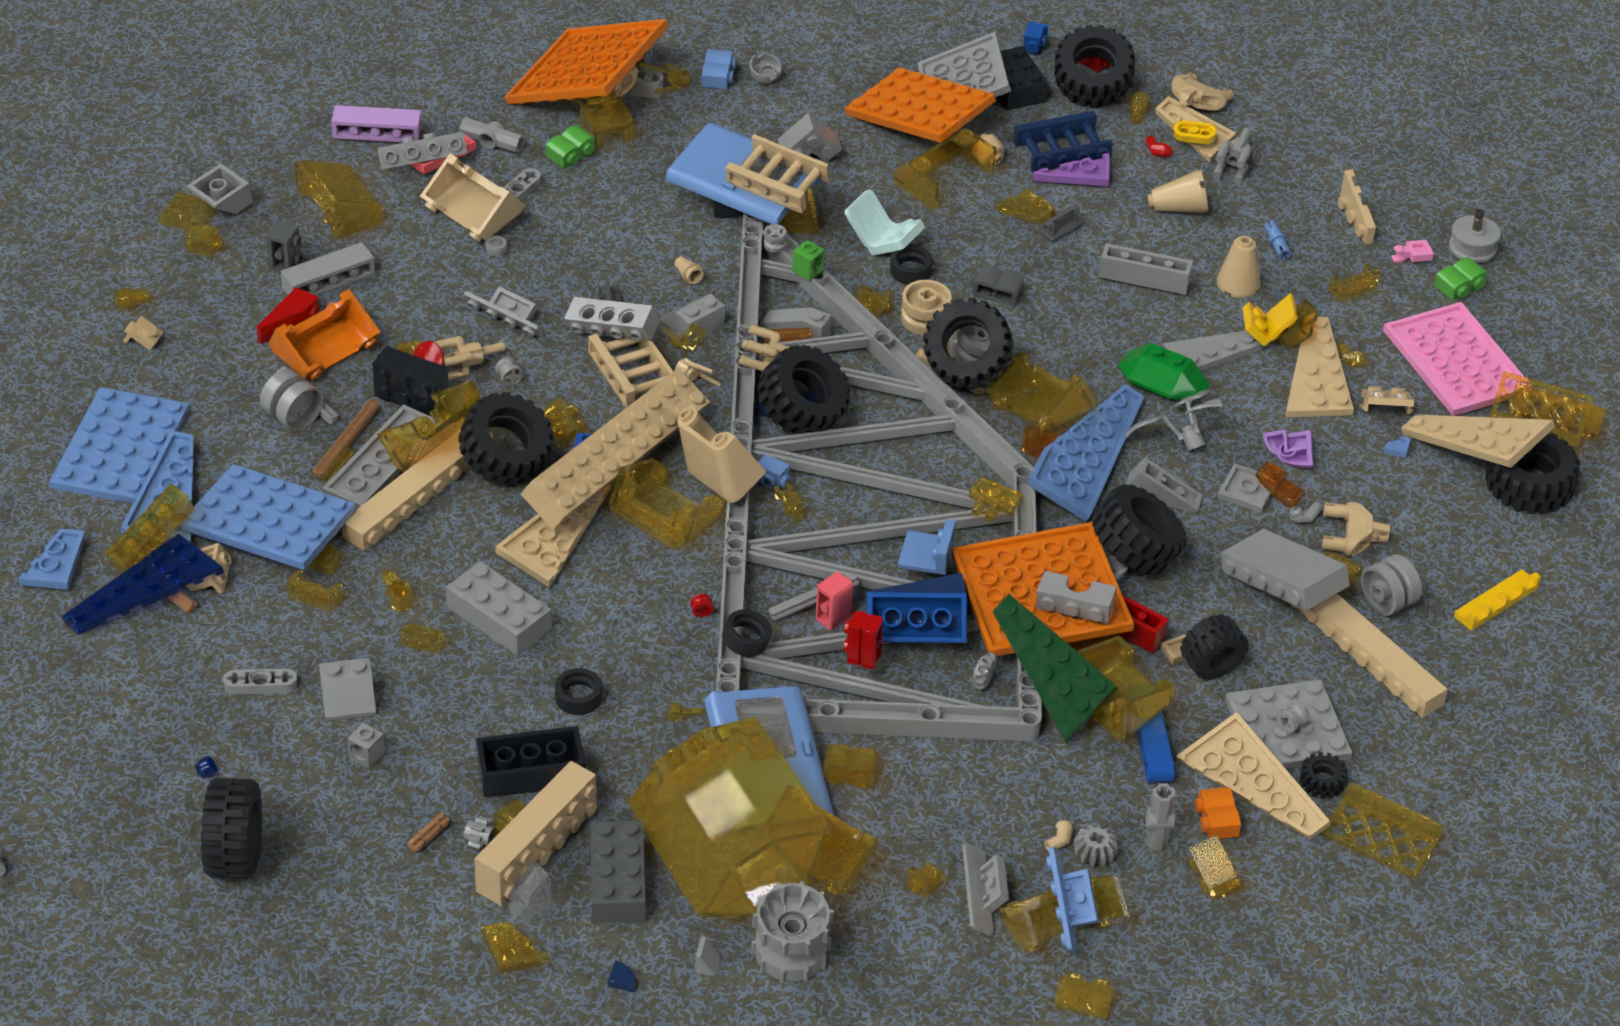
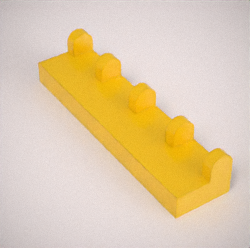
M1521 569L1457 609L1454 617L1472 631L1537 590L1541 577L1536 572L1529 575Z

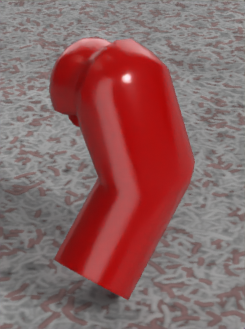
M1153 135L1146 138L1147 146L1153 156L1166 158L1172 156L1173 149L1168 144L1157 142Z

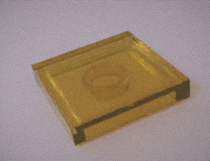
M177 192L158 216V223L198 234L217 209L200 197Z

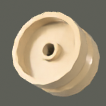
M918 280L907 285L902 293L901 322L905 328L915 334L924 335L928 331L926 328L928 321L934 320L933 314L935 311L942 312L944 310L943 305L948 302L951 306L952 296L950 290L940 282L933 280Z

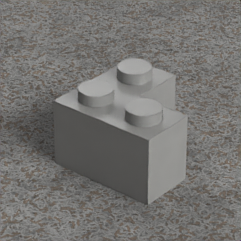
M807 113L778 138L779 145L807 156L814 153L825 162L831 160L842 150L837 133L810 113Z

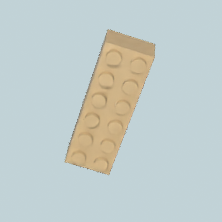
M570 761L474 858L476 892L500 906L507 899H512L516 895L518 888L524 882L527 883L531 880L536 869L539 866H544L556 849L562 848L567 837L571 833H576L581 823L587 817L593 816L597 809L596 774Z

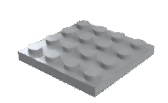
M995 32L917 63L921 74L995 94V97L1011 91L1000 44Z
M1321 679L1226 693L1225 700L1231 715L1237 712L1285 769L1302 766L1306 757L1310 758V754L1313 753L1318 756V752H1323V756H1327V752L1332 753V758L1337 755L1339 761L1352 758V750ZM1292 702H1297L1304 707L1309 719L1305 725L1298 726L1295 732L1289 734L1278 725L1276 714L1282 709H1287V706Z

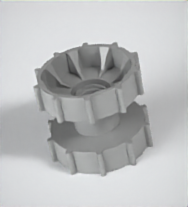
M800 881V884H781L777 882L776 887L770 889L764 895L759 894L757 913L753 914L752 927L757 928L756 939L751 942V955L756 956L757 962L760 965V973L766 972L770 976L780 979V983L798 980L807 982L808 978L815 975L820 969H826L827 951L831 950L832 940L831 937H828L829 925L833 924L834 910L829 909L823 891L819 893L812 887L804 885V881Z

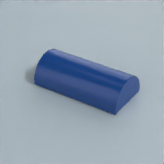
M867 592L866 613L868 615L880 616L883 619L882 642L967 643V593Z

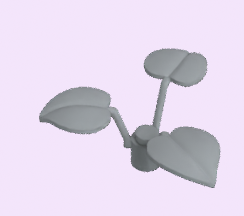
M1204 390L1195 395L1188 396L1174 405L1177 407L1186 403L1187 406L1185 415H1189L1191 425L1182 428L1183 433H1180L1166 416H1157L1145 419L1132 426L1125 434L1126 439L1134 430L1149 423L1165 422L1179 440H1184L1188 451L1202 446L1205 442L1198 427L1197 414L1206 407H1223L1222 398H1216L1204 402L1210 390ZM1193 401L1204 402L1191 408Z

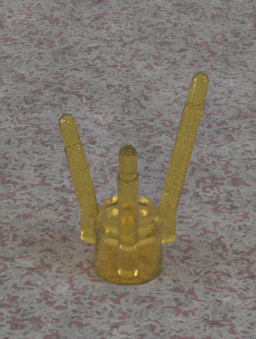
M638 62L639 66L668 74V81L673 86L656 89L655 93L672 90L680 91L681 86H687L690 81L688 70L681 69L667 62L663 64L667 68Z

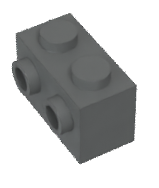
M278 220L268 233L267 247L270 270L281 273V270L302 263V237L300 236L299 225Z

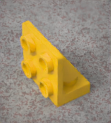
M1291 293L1266 314L1260 307H1254L1250 302L1242 307L1246 331L1263 346L1275 341L1279 334L1286 328L1294 325L1298 318L1294 296Z

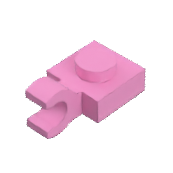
M1427 240L1406 241L1405 246H1394L1393 249L1398 255H1392L1391 258L1394 263L1404 262L1408 258H1410L1411 262L1432 261L1434 253Z

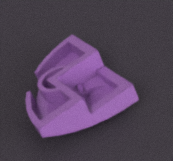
M1286 429L1263 433L1265 444L1274 457H1278L1289 466L1299 468L1314 467L1313 441L1310 430L1287 434Z

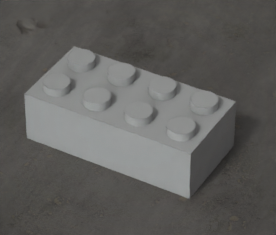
M481 561L446 586V605L449 609L517 656L552 629V614L549 607Z

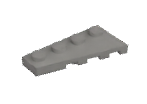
M1247 331L1162 343L1163 348L1191 358L1200 371L1262 350V344Z

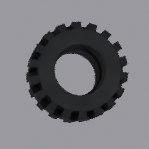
M1219 614L1217 616L1212 615L1207 619L1205 618L1198 624L1196 623L1186 633V637L1183 638L1182 645L1180 646L1181 655L1195 674L1203 680H1213L1230 673L1244 660L1245 654L1249 649V641L1230 616Z

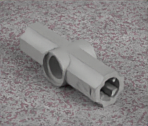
M464 117L459 128V132H463L469 138L478 140L483 147L493 149L497 146L519 154L523 150L525 136L507 131L500 123L495 121L490 122L488 125Z
M1165 783L1158 784L1156 788H1153L1150 806L1146 807L1145 844L1153 851H1162L1165 846H1168L1170 829H1174L1175 825L1174 805L1176 793L1174 788Z

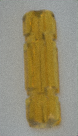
M345 448L323 474L322 481L327 483L355 455V452L350 448Z

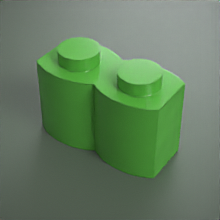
M573 125L566 129L562 135H557L547 142L546 157L563 169L570 165L573 166L579 159L593 153L595 137L578 125Z
M1470 257L1459 260L1453 266L1445 267L1439 271L1434 285L1452 301L1458 298L1463 299L1469 292L1480 290L1485 286L1488 272Z

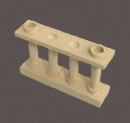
M753 134L751 137L753 152L741 166L729 162L725 167L727 182L802 214L806 209L805 192L817 178L825 182L830 180L828 164ZM760 156L770 159L769 163L760 173L749 170ZM779 163L789 167L778 181L768 178ZM798 171L808 174L798 188L787 185Z
M597 334L588 336V353L626 408L635 402L637 394L649 391L673 372L652 340L635 341L633 339L621 338L605 343L601 341ZM638 343L641 348L640 350L617 357L611 356L609 351ZM645 357L651 362L650 364L627 371L621 370L619 365ZM655 371L660 375V378L638 385L629 382V379Z

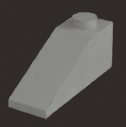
M814 308L770 310L760 322V326L797 340L827 337L831 334V314Z
M1146 457L1129 472L1126 482L1127 485H1136L1137 488L1142 487L1146 489L1147 492L1156 495L1160 501L1163 500L1167 504L1166 506L1197 512L1202 499L1201 493Z

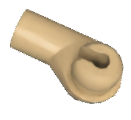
M1068 820L1057 822L1056 836L1044 842L1045 848L1048 851L1050 847H1055L1058 850L1071 843L1074 831L1071 822Z

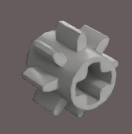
M480 816L476 817L475 821H468L464 830V838L469 840L468 846L480 850V848L483 849L484 845L487 846L494 839L496 828L490 826L492 820Z

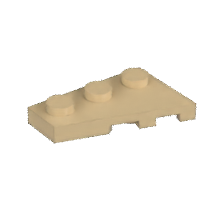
M1353 169L1344 171L1338 206L1344 211L1347 221L1353 225L1356 235L1362 239L1364 244L1373 243L1376 226L1368 206L1362 205V191L1360 186L1354 185L1353 178L1355 174Z

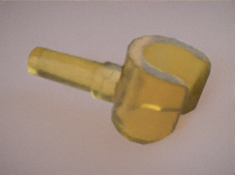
M674 702L670 705L668 720L679 722L682 719V715L703 714V708H687L678 702Z

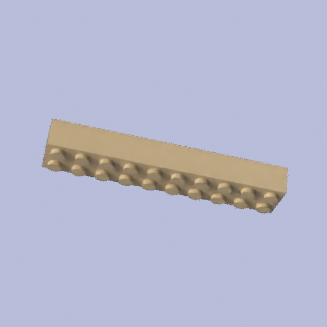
M677 368L533 479L521 493V496L552 530L679 431L678 418L682 410L692 405L701 413L710 401L682 370Z

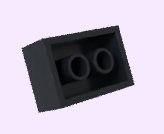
M1024 46L1001 50L1011 87L1010 92L998 96L1006 110L1046 103L1048 83Z
M388 346L372 362L375 397L400 406L406 405L435 418L449 402L448 367Z

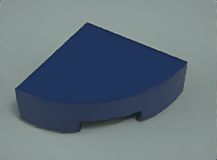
M615 960L608 979V987L634 992L635 977L632 970L626 964Z

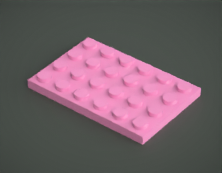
M1462 302L1384 324V333L1452 416L1532 392L1533 386Z

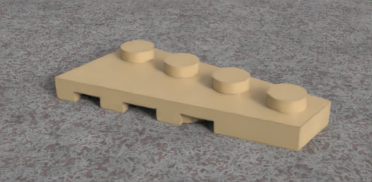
M1169 96L1155 108V114L1173 130L1174 125L1181 120L1214 125L1216 128V139L1210 144L1187 142L1210 163L1215 159L1223 141L1236 139L1234 131L1188 106L1179 104V101Z

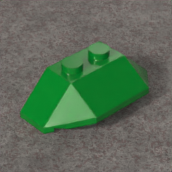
M1148 343L1128 351L1118 364V369L1122 371V374L1129 383L1169 399L1182 400L1198 392L1208 390L1210 387V383L1191 358L1153 343Z

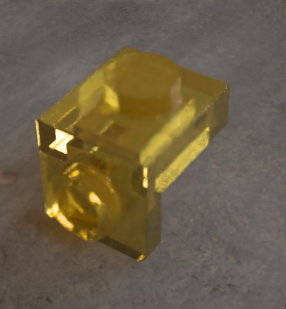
M862 284L858 288L855 298L876 317L881 311L885 312L890 306L891 300L889 298L892 291L887 289L880 295Z

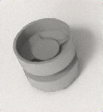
M291 369L280 370L271 376L260 394L262 409L292 431H301L312 424L320 414L324 402L322 392Z

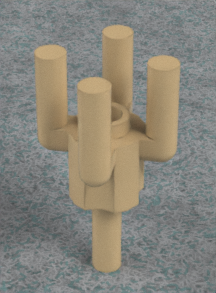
M751 324L748 333L769 339L768 344H761L751 340H743L741 348L760 354L763 357V362L741 355L739 364L763 372L764 368L782 350L789 348V346L779 344L781 336L778 332Z
M461 336L435 341L441 349L454 347L453 352L443 354L444 366L456 365L458 367L457 370L448 372V381L468 375L470 373L469 366L483 363V356L505 351L503 342L481 347L479 342L464 344Z

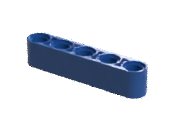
M1155 684L1130 685L1129 702L1147 783L1173 782L1174 764L1157 687Z

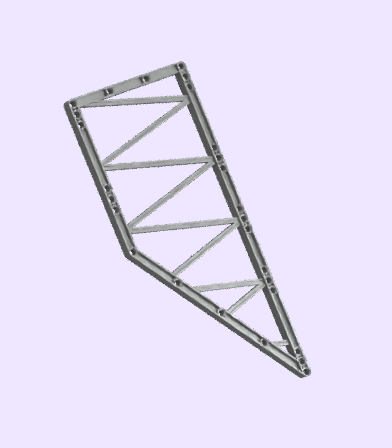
M743 213L731 434L743 444L758 462L767 454L789 464L790 469L976 510L747 540L749 491L740 500L734 503L727 502L716 691H739L740 668L887 701L804 699L812 732L1033 741L1037 739L1040 734L1042 719L1041 698L1016 653L1017 707H994L779 659L843 650L845 639L848 636L844 632L769 642L766 650L754 657L736 654L724 643L722 633L728 616L734 611L743 609L746 561L823 579H828V576L835 574V572H839L843 576L854 573L858 577L859 587L875 590L915 581L784 552L906 536L907 531L937 532L939 528H944L946 519L956 521L955 529L1012 521L1013 536L1036 532L1035 489L1026 484L1034 467L825 269L810 281L792 272L793 251L800 246L794 239L787 234L785 238L786 247L783 251H768L764 247V231L767 226L772 224ZM762 249H763L774 261L761 259ZM760 274L797 282L850 333L779 342V344L789 347L807 345L811 349L814 347L821 349L822 353L866 348L896 378L841 367L840 370L842 373L845 372L847 376L846 383L852 386L918 399L936 416L752 440L756 369L740 365L739 359L742 355L763 362V357L760 354L741 348L743 340L757 342V335L748 333L751 324L758 326ZM953 431L1012 488V500L792 453L791 451ZM968 601L969 610L967 611L973 612ZM974 614L967 615V632L978 631L979 627ZM735 627L736 632L742 636V627ZM781 698L735 702L741 729L789 731Z

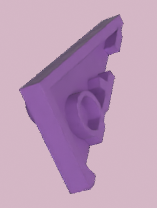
M1110 153L1103 154L1102 158L1097 160H1091L1089 157L1081 161L1060 164L1059 169L1049 171L1048 168L1034 171L1033 181L1108 186Z

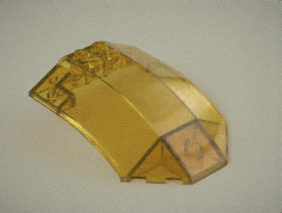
M757 717L714 727H706L691 736L655 762L653 768L627 802L638 821H643L645 833L697 915L706 918L709 915H721L722 918L740 919L741 916H753L754 913H757L759 894L764 895L770 889L776 887L777 882L781 884H800V881H804V885L810 886L811 880L809 877L813 867H817L823 850L821 846L824 838L829 836L831 827Z

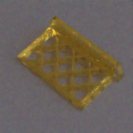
M1504 371L1489 417L1522 419L1518 411L1528 406H1531L1536 415L1531 419H1541L1553 412L1559 423L1554 425L1555 428L1549 434L1552 432L1558 436L1557 438H1563L1568 442V446H1572L1578 452L1594 396ZM1506 379L1517 381L1520 389L1508 394L1504 387ZM1532 386L1539 387L1543 395L1531 400L1526 389ZM1502 392H1504L1506 396L1501 398ZM1523 392L1528 402L1516 408L1511 397ZM1555 392L1561 393L1565 401L1554 407L1548 396ZM1545 398L1551 409L1538 414L1533 404ZM1578 398L1588 401L1586 408L1578 413L1575 412L1571 405V402ZM1507 399L1514 409L1506 414L1497 412L1499 403ZM1568 404L1573 415L1561 421L1556 410ZM1576 418L1580 426L1578 434L1568 432L1564 424Z
M1350 782L1346 788L1345 796L1330 818L1331 825L1322 831V836L1415 880L1435 846H1438L1442 840L1444 825ZM1348 804L1356 808L1359 814L1346 817L1344 809ZM1378 818L1382 825L1369 828L1366 819ZM1361 820L1365 829L1352 832L1349 823ZM1344 824L1347 831L1346 834L1342 835L1331 832L1333 826ZM1399 828L1404 831L1405 836L1392 839L1389 830ZM1385 831L1388 840L1375 843L1372 834ZM1368 836L1370 845L1360 846L1356 844L1354 838ZM1422 839L1429 842L1427 848L1416 850L1413 841ZM1408 842L1411 852L1398 854L1395 845ZM1391 846L1394 855L1384 857L1379 854L1378 849ZM1414 857L1417 865L1414 870L1403 866L1401 860Z

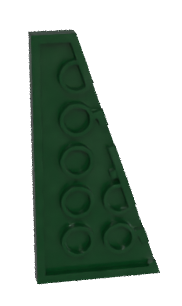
M1008 594L992 612L1067 744L1118 690V687L1013 596Z

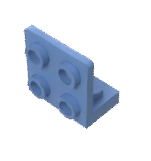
M946 519L944 528H939L938 535L907 531L898 567L946 575L951 557V548H953L955 543L956 521Z

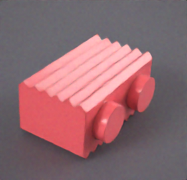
M839 572L831 574V576H828V579H824V581H821V584H817L816 620L829 630H833L852 616V589L854 584L848 577L843 576Z

